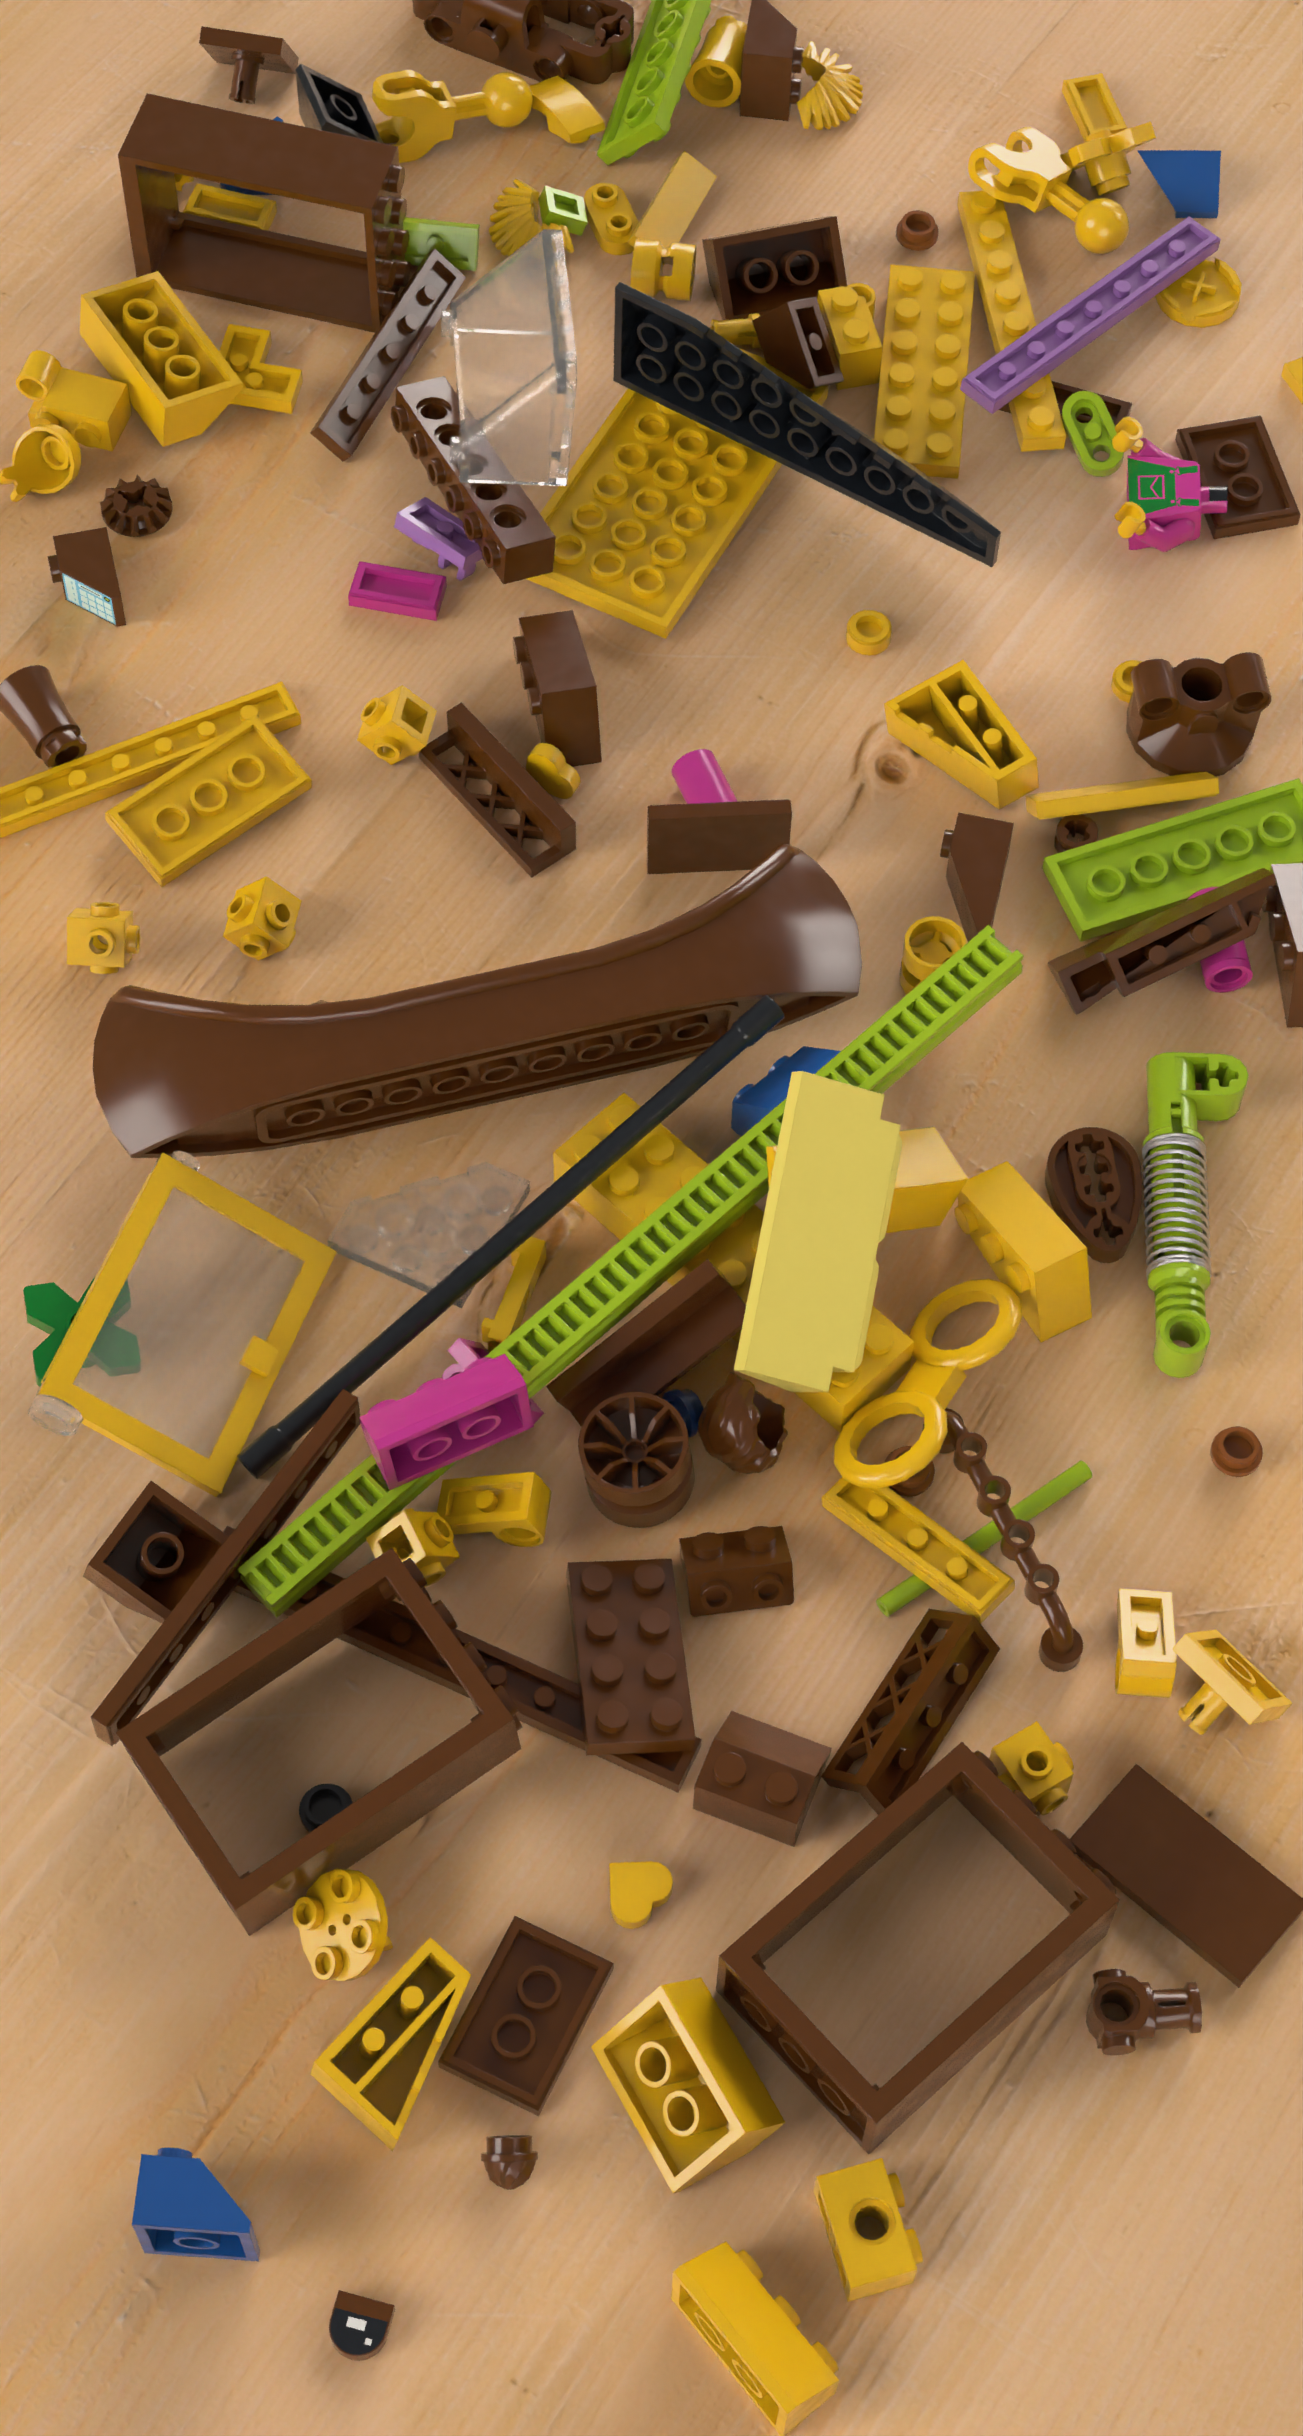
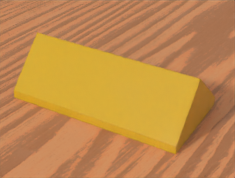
M935 1127L900 1130L902 1150L886 1233L940 1226L968 1178ZM777 1145L766 1146L769 1186Z

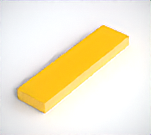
M1208 772L1029 794L1025 795L1026 809L1031 815L1041 820L1214 797L1219 794L1218 777Z
M841 1477L822 1496V1507L966 1614L975 1616L980 1624L1015 1589V1579L889 1487L861 1488L845 1481Z

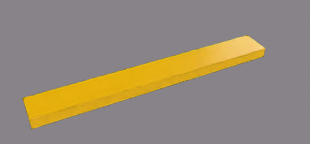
M281 681L0 787V838L151 782L255 714L273 735L301 725V714L284 683Z

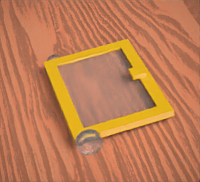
M174 1151L169 1156L163 1152L158 1157L151 1173L147 1176L41 1381L42 1384L28 1410V1414L41 1427L63 1436L75 1435L82 1423L217 1497L221 1494L238 1459L237 1455L240 1454L337 1251L197 1172L200 1163L192 1155L182 1151Z

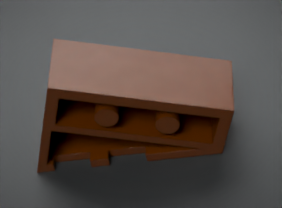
M573 610L519 618L520 636L513 637L516 664H520L524 690L527 689L531 715L536 717L541 743H548L557 747L564 755L566 763L572 767L601 763L597 686Z
M1303 863L1271 864L1270 872L1274 873L1276 882L1274 887H1269L1262 905V911L1268 912L1269 932L1271 941H1273L1287 1028L1303 1027Z

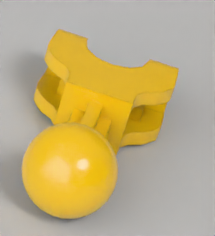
M412 70L383 74L375 79L372 88V99L378 109L386 116H393L389 120L375 124L383 143L397 142L393 146H398L399 163L418 160L428 153L435 144L440 141L453 139L455 120L485 116L496 126L504 128L514 127L528 117L533 104L532 92L527 82L522 77L509 72L498 73L490 77L479 93L451 97L443 80L430 82L425 80L421 74Z
M1022 127L1013 131L1007 140L1005 148L996 143H989L976 148L971 153L968 162L970 178L994 198L1008 203L1023 205L1034 213L1052 205L1075 222L1077 240L1086 250L1092 253L1107 254L1113 252L1125 241L1129 231V220L1124 208L1116 201L1107 198L1088 201L1066 185L1072 168L1067 166L1060 158V150L1057 144L1035 128ZM1022 141L1028 145L1029 152H1023ZM984 158H987L1000 169V172L996 175L991 174L984 165Z

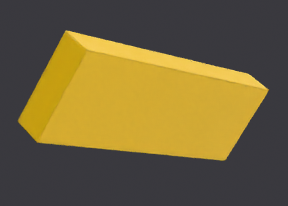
M684 150L676 159L627 243L634 247L636 239L660 241L664 248H668L672 242L679 243L717 176Z

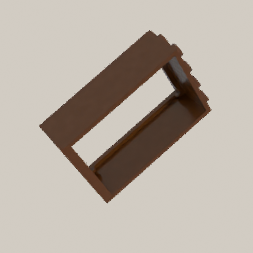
M146 94L118 153L136 276L140 277L159 271L172 289L375 333L398 299L400 286L405 287L407 285L411 272L410 261H405L409 232L403 230L407 200L401 198L405 168L399 166L398 146ZM174 173L364 214L366 252L179 212Z
M393 1548L116 1732L132 1761L249 1936L293 1907L299 1898L306 1897L308 1889L320 1875L334 1869H348L521 1750L517 1731L522 1728V1725L516 1716L519 1710L502 1685L493 1690L491 1687L492 1683L485 1672L488 1670V1667L480 1653L471 1642L465 1646L461 1645L462 1641L455 1630L458 1627L447 1607L441 1600L434 1604L431 1603L432 1599L425 1589L427 1582L417 1565L411 1558L402 1562ZM397 1598L404 1603L468 1693L478 1714L470 1719L471 1723L252 1873L247 1871L239 1877L160 1759V1756Z
M963 1742L956 1746L719 1955L716 1991L868 2154L878 2147L1107 1935L1120 1901L1115 1895L1116 1889L1109 1878L1098 1869L1090 1870L1076 1856V1849L1070 1839L1058 1829L1051 1831L1036 1816L1037 1810L1030 1799L1019 1790L1012 1792L998 1778V1771L992 1761L980 1751L973 1753ZM953 1795L1070 1915L886 2084L879 2088L876 2083L872 2086L764 1972L766 1967L763 1963Z

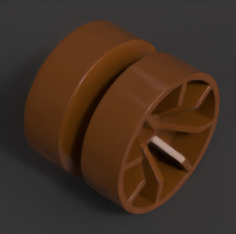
M627 1392L612 1396L601 1402L589 1413L580 1430L578 1449L588 1492L595 1507L609 1520L633 1528L655 1526L675 1516L689 1500L695 1480L688 1432L680 1413L666 1400L643 1392Z

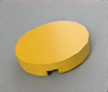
M1215 258V262L1210 260L1202 261L1158 293L1155 298L1160 309L1171 320L1185 326L1205 328L1219 325L1232 317L1239 306L1242 283L1234 269L1226 262Z

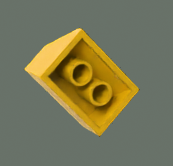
M702 1977L660 1985L591 2046L672 2193L686 2189L750 2153L786 2123Z
M727 2241L683 2263L673 2271L671 2299L779 2435L786 2436L836 2393L839 2379L834 2373L839 2370V2367L820 2342L816 2341L810 2345L796 2328L801 2324V2320L787 2300L781 2295L773 2299L759 2281L764 2276L753 2258L743 2249L736 2254Z

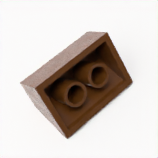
M837 216L814 218L702 240L709 284L723 320L746 319L749 314L759 313L762 316L786 302L812 297L818 299V290L841 286L847 287Z

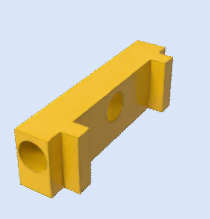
M530 1237L511 1253V1262L514 1270L495 1319L484 1317L481 1324L482 1342L488 1343L489 1352L520 1327L546 1260L545 1240Z

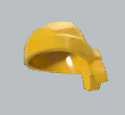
M39 424L24 432L17 440L12 455V466L3 468L0 471V484H14L15 487L10 495L13 502H19L32 491L40 494L55 493L70 485L78 476L81 467V449L65 428L52 424Z

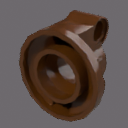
M1245 652L1236 654L1221 664L1206 658L1184 660L1176 667H1172L1170 662L1164 659H1150L1139 663L1131 672L1134 688L1127 709L1126 732L1135 752L1156 770L1170 776L1208 772L1214 776L1224 775L1242 762L1252 743L1260 714L1271 703V693L1262 657L1256 653Z

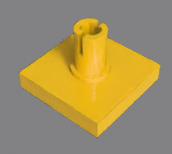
M1216 1629L1186 1633L1172 1648L1205 1681V1684L1187 1704L1178 1710V1715L1184 1722L1188 1719L1193 1720L1188 1726L1200 1735L1206 1733L1207 1728L1228 1705L1249 1725L1279 1719L1293 1704Z

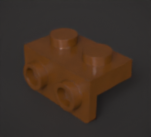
M756 1526L743 1531L719 1534L707 1532L695 1537L679 1538L680 1556L688 1588L689 1610L693 1617L791 1605L794 1602L792 1559L782 1526Z

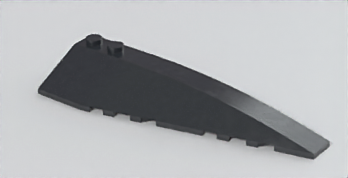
M621 282L615 287L613 381L990 567H993L997 562L1001 531L936 481L807 397L696 318Z

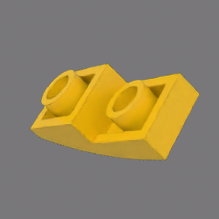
M555 76L529 86L533 97L532 108L547 116L549 132L565 139L568 143L576 144L583 143L590 139V135L605 130V122L592 104L581 92L563 78Z

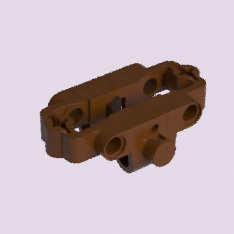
M412 0L413 13L416 17L424 20L425 30L438 43L539 82L555 76L565 80L569 75L590 84H601L612 73L626 70L631 59V45L634 41V10L631 4L622 0ZM544 15L566 24L572 22L585 28L593 29L595 44L588 46L575 41L571 36L550 28L549 24L544 20Z

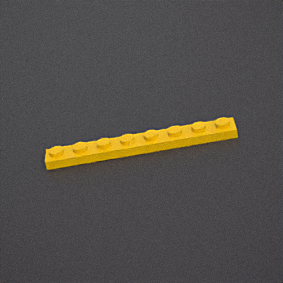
M985 190L959 192L957 206L995 353L998 354L1037 325L1004 202L994 198ZM1048 373L1009 402L1021 452L1064 449L1066 433L1051 377Z

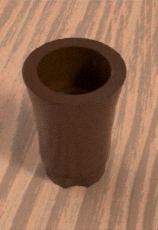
M33 665L22 668L8 676L0 684V711L13 723L26 739L36 756L42 759L47 767L53 768L84 756L87 744L80 735V728L68 712L56 689L50 671L46 667Z

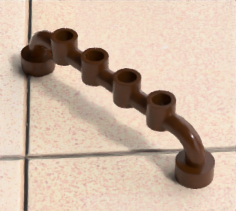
M946 1408L948 1432L939 1453L945 1454L955 1450L953 1457L954 1465L959 1471L969 1475L978 1491L977 1507L982 1514L992 1517L1002 1536L1000 1548L1003 1555L1017 1563L1026 1580L1024 1588L1026 1598L1031 1603L1040 1606L1048 1621L1050 1628L1044 1632L1039 1646V1656L1042 1663L1053 1671H1069L1080 1660L1083 1651V1640L1081 1635L1072 1628L1068 1614L1056 1593L1059 1584V1574L1051 1565L1040 1563L1032 1549L1035 1539L1033 1526L1025 1520L1016 1519L1008 1505L1011 1494L1010 1484L1003 1477L992 1475L985 1463L987 1452L986 1440L980 1434L969 1432L964 1425L962 1417L956 1411ZM970 1450L977 1455L970 1456L965 1454L964 1451ZM987 1494H996L1000 1499H992ZM1018 1537L1025 1542L1015 1543L1010 1538ZM1037 1581L1045 1582L1046 1584H1048L1049 1587H1048V1588L1038 1587V1586L1035 1584V1582H1037Z

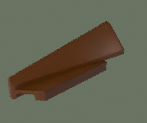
M1265 868L1254 871L1049 961L1048 966L1076 1015L1085 1011L1116 988L1123 997H1126L1254 935L1261 920L1259 913L1269 887H1274L1275 875Z

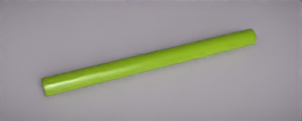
M1077 1462L1011 1507L1016 1519L1028 1522L1091 1479L1092 1472L1085 1462ZM992 1520L964 1539L963 1542L981 1554L999 1542L1002 1536ZM913 1574L879 1597L876 1603L881 1612L889 1617L931 1587Z

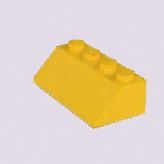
M159 271L81 294L80 335L112 379L127 384L130 403L162 447L201 435L242 391L243 382Z

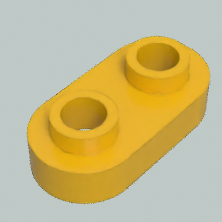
M599 183L591 186L584 195L587 220L602 250L612 255L620 256L633 252L634 247L627 242L639 222L626 194L619 186L611 183Z

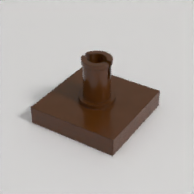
M201 26L199 44L217 63L235 65L231 93L229 94L230 100L243 103V100H246V104H255L259 69L296 74L295 69L298 66L299 57L283 38Z

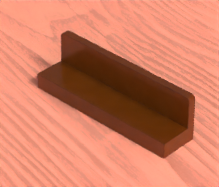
M707 1259L546 1387L555 1400L571 1412L581 1427L589 1413L601 1402L612 1396L627 1392H643L658 1396L742 1330L746 1304L722 1272Z

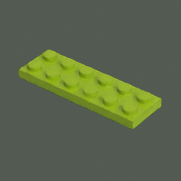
M651 0L597 152V156L607 165L622 157H631L640 147L651 141L657 142L661 140L670 130V119L675 106L681 98L680 90L685 77L691 69L690 61L695 48L700 43V32L704 21L710 14L711 8L709 6L711 0Z
M1299 778L1044 857L1042 869L1080 942L1123 929L1186 902L1191 895L1202 889L1220 887L1262 868L1270 871L1271 864L1303 863V784Z

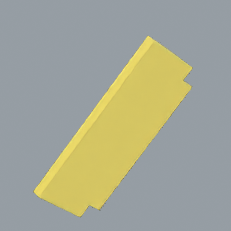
M804 1071L791 1073L736 1355L735 1371L790 1392H829L832 1372H854L861 1365L879 1273V1266L876 1261L878 1243L886 1235L902 1150V1140L899 1135L900 1125L880 1119L884 1094Z

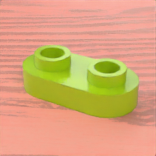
M1079 391L1069 396L1062 408V422L1082 467L1086 472L1097 477H1105L1115 473L1123 462L1124 452H1118L1113 448L1112 439L1117 432L1103 399L1091 391ZM1082 413L1089 414L1092 417L1088 423H1080L1076 418ZM1099 451H1105L1109 454V458L1105 461H1098L1094 458V454Z

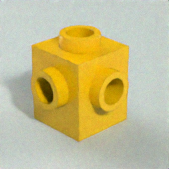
M401 685L380 698L375 697L366 704L360 717L363 722L357 741L374 752L377 757L393 765L408 756H415L422 748L427 746L437 710Z
M267 876L236 890L234 899L230 902L227 909L228 920L223 937L239 947L243 954L258 961L275 953L282 952L289 948L295 938L296 930L294 927L302 900Z
M95 902L90 904V909L75 908L67 916V964L90 966L91 972L99 974L119 972V967L124 968L132 959V954H138L140 949V926L133 925V911H122L119 904L112 902Z
M413 1508L404 1509L392 1515L386 1521V1524L366 1537L375 1559L393 1548L402 1562L411 1558L427 1582L425 1587L442 1579L446 1574L445 1568L460 1558L453 1543L454 1535L452 1529L439 1516L438 1512L415 1511Z
M1038 1721L992 1747L989 1759L998 1771V1778L1012 1792L1019 1790L1025 1794L1041 1815L1054 1811L1068 1799L1067 1793L1074 1775L1072 1759L1062 1744L1059 1742L1052 1743Z

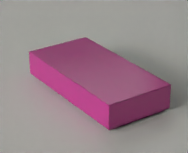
M359 561L348 594L349 606L437 621L447 588L446 576Z

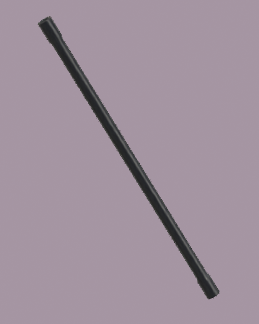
M767 995L755 1003L732 1024L731 1028L354 1358L278 1424L269 1427L238 1454L237 1458L256 1479L263 1475L291 1450L296 1441L315 1426L342 1389L349 1393L354 1392L747 1047L754 1045L783 1020L785 1016L778 1004Z

